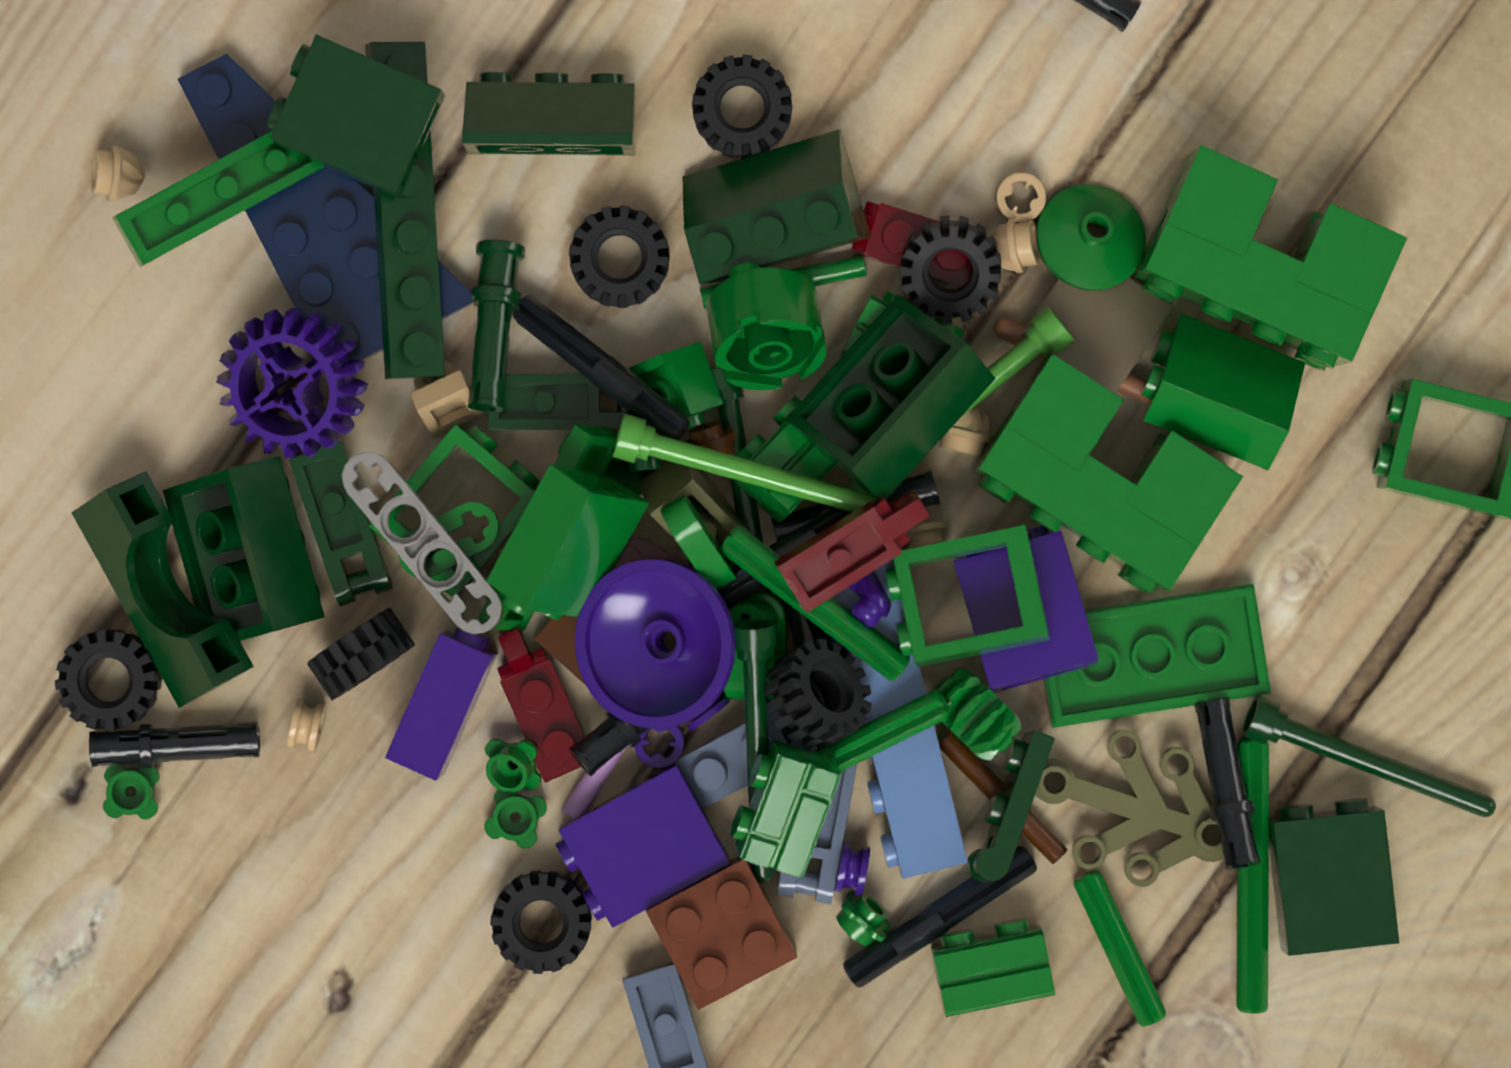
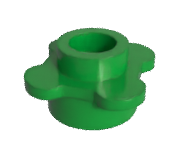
M499 738L489 740L485 746V753L490 757L486 764V775L495 788L506 793H515L523 788L533 790L539 786L542 776L536 770L534 759L538 754V750L531 741L523 739L518 743H505Z
M114 764L106 769L104 779L108 783L106 789L107 799L103 802V810L109 817L119 818L123 814H137L141 819L147 820L157 813L159 806L154 800V787L158 783L160 775L155 767L128 769L122 764ZM129 786H133L136 789V795L133 797L128 796L126 793V789Z
M497 790L494 794L496 806L493 815L484 824L486 834L492 839L503 837L507 840L515 841L517 846L523 849L532 847L538 838L535 831L538 820L547 812L545 800L538 795L529 798L516 792L506 793ZM513 812H518L521 815L519 822L515 823L511 820L510 816Z
M849 891L845 895L847 900L841 904L842 909L836 915L839 925L852 939L862 945L868 946L874 939L882 942L886 938L884 932L890 928V924L886 919V911L869 895L857 896L854 891Z

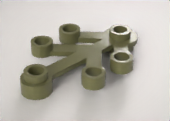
M1118 730L1112 733L1107 740L1106 748L1109 756L1120 764L1136 797L1077 778L1071 767L1059 759L1050 758L1047 760L1035 794L1040 800L1049 804H1058L1069 798L1129 818L1095 836L1083 835L1076 839L1072 846V857L1080 867L1089 870L1096 869L1103 864L1106 855L1158 829L1180 835V837L1150 854L1137 852L1128 857L1124 865V873L1126 878L1138 887L1150 886L1157 880L1160 872L1192 856H1196L1206 862H1216L1224 859L1221 839L1212 845L1206 844L1202 839V831L1207 825L1218 824L1217 821H1211L1210 808L1212 806H1209L1193 774L1194 759L1188 751L1179 747H1172L1165 750L1159 759L1161 773L1166 778L1175 782L1188 814L1166 807L1140 755L1142 749L1141 741L1131 731ZM1122 736L1130 737L1134 743V750L1127 757H1119L1114 751L1116 740ZM1174 754H1181L1186 759V768L1178 775L1171 774L1167 769V761ZM1054 771L1061 773L1064 778L1063 787L1057 792L1047 791L1044 787L1045 776ZM1086 842H1094L1099 848V855L1092 862H1084L1079 857V849ZM1140 859H1145L1150 862L1152 867L1150 875L1142 880L1134 878L1132 875L1133 864Z

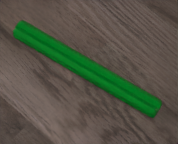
M1245 738L1239 740L1237 747L1247 800L1253 801L1255 814L1251 815V821L1260 864L1250 866V863H1248L1249 867L1237 869L1236 1006L1242 1013L1258 1014L1266 1012L1268 1009L1269 744L1268 742L1262 744Z

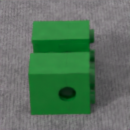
M1200 145L1187 156L1146 247L1141 263L1134 274V277L1145 281L1142 290L1169 303H1173L1174 299L1179 300L1181 297L1200 306L1202 312L1228 323L1234 317L1252 325V334L1279 346L1286 344L1297 349L1294 358L1305 362L1306 365L1315 369L1325 371L1326 367L1333 369L1334 366L1352 362L1408 237L1329 203L1324 215L1316 211L1313 212L1294 256H1288L1252 239L1278 179Z
M1054 354L1047 356L1034 372L993 436L991 443L988 444L982 457L979 458L972 471L982 476L977 486L1004 503H1009L1012 497H1015L1032 508L1028 516L1055 533L1058 532L1061 526L1080 537L1075 546L1102 563H1105L1107 558H1110L1121 565L1122 568L1117 576L1144 593L1147 591L1152 594L1155 588L1170 591L1243 476L1174 431H1170L1167 437L1162 433L1158 434L1130 480L1124 478L1089 455L1124 399Z

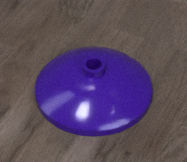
M645 559L619 566L605 575L593 587L579 612L575 630V653L581 676L592 696L603 708L615 717L632 725L645 728H666L696 718L705 712L721 695L727 685L734 665L736 641L729 610L715 587L704 576L684 564L666 559ZM667 631H670L676 640L672 651L664 645L663 638Z

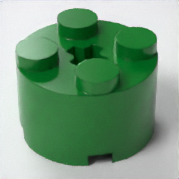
M748 262L732 267L728 273L729 278L717 286L710 295L706 308L717 369L720 367L724 371L725 379L732 385L749 390H773L783 387V378L799 373L801 381L812 375L823 363L827 352L818 296L812 275L803 270L792 271L775 267L761 268L755 263Z

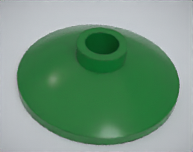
M1076 185L1057 193L1042 210L1036 228L1037 247L1044 264L1058 279L1081 290L1102 291L1120 285L1138 268L1145 251V230L1136 209L1119 193L1099 185ZM1093 223L1101 227L1104 231V237L1096 238L1090 235L1087 230V224Z

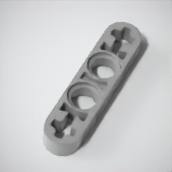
M362 452L351 457L345 464L342 473L343 486L347 493L453 622L463 631L471 634L486 633L495 628L503 614V603L499 593L486 582L487 578L392 463L383 455L373 452ZM361 463L370 468L377 464L381 466L383 472L378 476V481L388 493L393 490L396 484L403 491L402 495L387 501L379 514L371 507V504L381 500L379 496L369 487L359 490L355 485L360 478L356 468ZM405 504L413 506L421 516L419 530L408 538L397 536L389 526L391 512L396 507ZM437 548L449 550L457 560L455 574L452 578L441 582L432 579L425 569L427 556ZM468 571L475 578L474 583L465 586L468 591L477 599L486 595L492 602L486 609L490 619L484 624L478 618L470 622L464 618L463 613L467 610L468 605L459 593L454 595L451 602L443 594V591L458 585Z

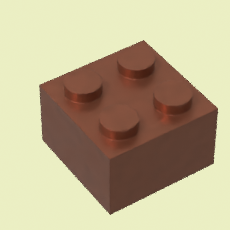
M739 856L730 860L729 865L646 909L649 919L698 1010L797 958L796 949L761 883H758L753 874L751 864Z

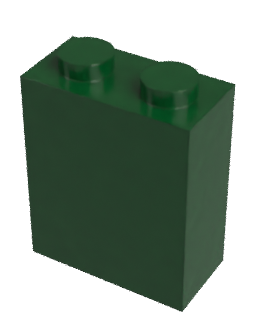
M316 34L311 46L302 44L295 56L290 75L296 77V80L288 98L279 96L273 106L267 123V127L273 129L270 139L280 147L400 199L444 101L445 95L440 88Z
M1368 798L1335 801V811L1314 813L1312 804L1285 806L1279 808L1280 817L1269 818V850L1280 948L1288 956L1400 943L1385 810L1376 806L1369 807Z

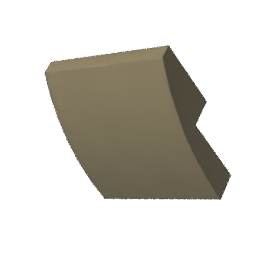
M1130 277L1120 285L1102 291L1081 290L1059 279L1034 316L1048 305L1075 339L1072 344L1059 354L1053 351L1049 355L1054 354L1116 394L1174 307L1162 299L1142 290L1143 286ZM1031 321L1027 324V326L1020 335L1023 338L1028 336L1025 333V330L1028 329L1031 325H1033Z

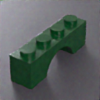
M147 471L105 489L71 512L178 708L221 687L254 667L228 618L214 617L202 612L186 598L177 585L169 566L166 549L167 535L173 518Z

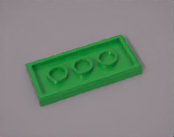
M1254 584L1085 610L1099 664L1044 679L1052 728L1195 706L1198 703L1206 704V701L1214 699L1233 700L1270 694V682Z

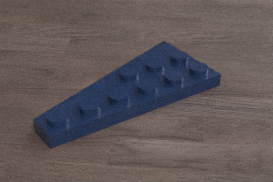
M228 54L177 79L218 159L273 131V129L267 127V123L276 101ZM325 166L246 209L245 212L294 307L300 308L303 320L311 313L316 312L321 313V329L325 330L333 323L340 324V331L335 339L340 344L346 340L355 341L354 349L347 353L350 361L356 359L363 361L383 351L374 197L356 179ZM438 261L441 317L443 320L473 304V300L471 299V292Z

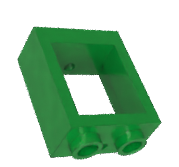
M1416 379L1404 380L1401 389L1393 388L1385 415L1386 420L1393 422L1388 443H1379L1373 461L1372 474L1379 475L1376 488L1505 520L1511 519V403ZM1422 398L1507 419L1487 498L1403 477Z
M455 424L408 479L407 483L418 494L455 449L460 446L521 498L501 521L499 536L495 543L487 550L470 558L481 571L513 533L540 480L517 460L508 468L494 456L492 452L498 447V444L476 425L472 424L465 431L462 427ZM400 489L394 497L402 495L403 491ZM407 504L396 507L389 517V526L392 532L402 538L411 529L397 517L408 506ZM371 523L368 527L387 542L373 523ZM436 550L431 551L426 558L425 566L427 569L435 565L433 555L437 552ZM452 567L431 578L440 582L452 578L457 568ZM468 571L458 585L445 590V592L452 598L456 593L461 595L466 589L465 586L470 584L474 577Z
M1026 525L901 550L902 554L893 559L895 567L885 568L891 601L902 600L906 619L905 622L896 623L901 652L903 656L913 655L914 663L917 667L1050 640ZM1007 547L1023 626L927 646L911 567Z

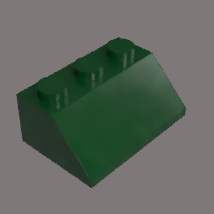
M480 73L479 82H466L462 144L469 154L635 156V83H624V75L615 73L591 74V83H568V74L537 73L535 74V82H513V74Z
M840 129L682 177L684 232L699 284L717 283L727 280L729 278V271L738 264L748 262L755 263L761 268L772 267L871 237Z
M897 295L787 416L786 420L852 481L874 498L884 497L887 500L996 378L966 342Z
M280 456L227 468L163 490L168 511L173 518L172 526L195 607L208 615L228 618L240 641L325 617L320 601L319 588L314 580L305 548V538L298 523L290 494L289 481L284 473Z

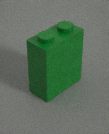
M1181 313L1172 334L1163 330L1153 350L1150 361L1158 365L1153 364L1141 391V396L1149 398L1143 421L1168 431H1174L1180 436L1269 471L1290 430L1305 362Z
M550 464L486 582L503 594L501 602L506 607L523 616L530 617L533 612H539L556 620H560L563 615L578 617L590 591L605 575L613 570L649 502L610 474Z

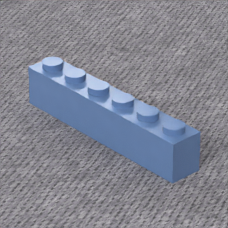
M893 559L873 571L878 576L890 601L891 597L885 568L895 567ZM849 587L833 596L850 610L860 599ZM902 600L891 601L892 604L888 616H882L874 628L900 647L896 623L905 622L906 619ZM831 637L832 643L835 642L842 646L841 651L850 652L856 658L851 664L853 669L857 670L862 667L866 674L865 677L860 679L861 685H870L871 694L864 698V700L872 703L871 711L865 714L868 718L866 723L926 694L921 670L914 663L913 655H909V665L901 676L895 681H889ZM932 726L870 757L872 758L877 777L876 780L867 782L875 814L885 812L890 830L889 834L880 836L888 868L898 866L900 874L904 879L968 863L935 727Z

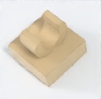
M444 362L445 377L429 385L426 384L423 378H414L416 391L410 393L416 410L432 437L452 429L455 424L461 425L483 414L468 408L470 386L461 370L455 372L452 365L448 362Z

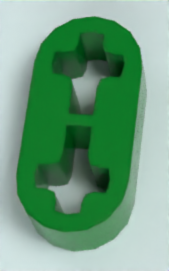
M686 495L660 509L669 530L692 565L716 590L738 578L729 558L721 553V545Z
M468 502L461 504L436 517L449 534L465 525L463 515L471 511L476 518L483 516L488 518L490 525L483 529L485 539L482 542L477 543L473 537H465L457 542L469 558L487 550L495 543L499 536L500 523L498 516L491 507L483 503ZM420 526L411 530L403 538H408L416 534ZM442 549L433 555L435 565L429 569L425 566L428 575L433 577L456 566L457 560L452 552ZM398 555L400 565L403 567V569L408 574L416 577L415 574L410 570V568Z

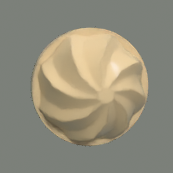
M111 145L109 151L95 150L91 169L92 194L106 195L107 201L113 202L116 199L134 195L145 179V172L138 158L119 146Z
M1010 218L1006 223L992 229L989 238L993 236L997 243V251L1001 256V269L1024 273L1027 270V266L1040 264L1041 256L1036 242V225L1033 221L1018 223L1016 218Z
M976 405L962 416L942 437L939 447L982 457L985 442L991 443L992 440L989 431V417Z

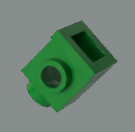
M701 341L659 354L628 368L650 385L654 391L686 415L690 422L688 429L706 423L703 412L723 405Z

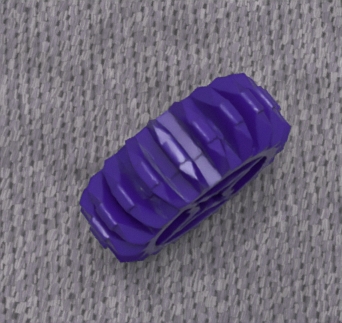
M290 308L285 312L284 317L278 309H272L264 314L263 321L257 317L247 321L244 324L245 332L238 331L229 339V343L234 350H227L221 355L219 361L229 370L218 375L216 383L230 388V392L220 398L219 405L235 407L237 413L230 418L229 425L238 426L244 422L249 429L245 433L244 442L251 443L259 436L263 437L264 453L271 454L281 445L285 459L294 458L299 454L300 449L306 457L315 456L321 445L326 449H331L340 442L339 434L347 435L355 427L351 416L356 417L364 410L365 405L355 396L367 391L368 383L354 378V374L364 369L365 361L358 359L350 361L347 353L354 349L355 341L346 340L340 344L335 339L339 334L340 324L333 323L325 330L321 329V313L313 312L303 320L300 308ZM281 342L297 345L312 354L314 358L303 359L297 356L290 346L284 348ZM258 358L262 361L259 368L265 377V386L261 393L256 382ZM304 372L308 373V376L298 383L299 386L294 390L288 388L281 394L277 393V389L287 383L286 380L290 376L296 378ZM324 372L329 384L327 409L322 405L325 398L319 389V380ZM271 408L287 410L295 421L301 419L303 423L287 420L276 414Z

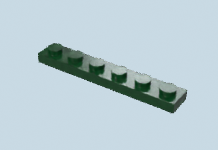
M425 41L370 42L365 45L367 57L428 83ZM429 132L401 198L399 199L374 188L385 379L437 378L445 376L431 132Z

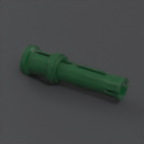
M493 239L476 243V254L480 256L478 286L472 288L471 299L473 304L478 307L468 408L479 412L494 413V411L501 412L504 410V385L508 361L510 322L512 311L516 310L517 306L521 304V293L516 288L519 261L525 258L526 249L521 244L506 240Z

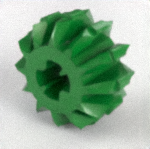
M958 668L935 687L943 695L950 709V714L942 723L980 759L991 761L1000 752L1003 753L1014 742L1013 738L1022 729L1020 719L968 669Z

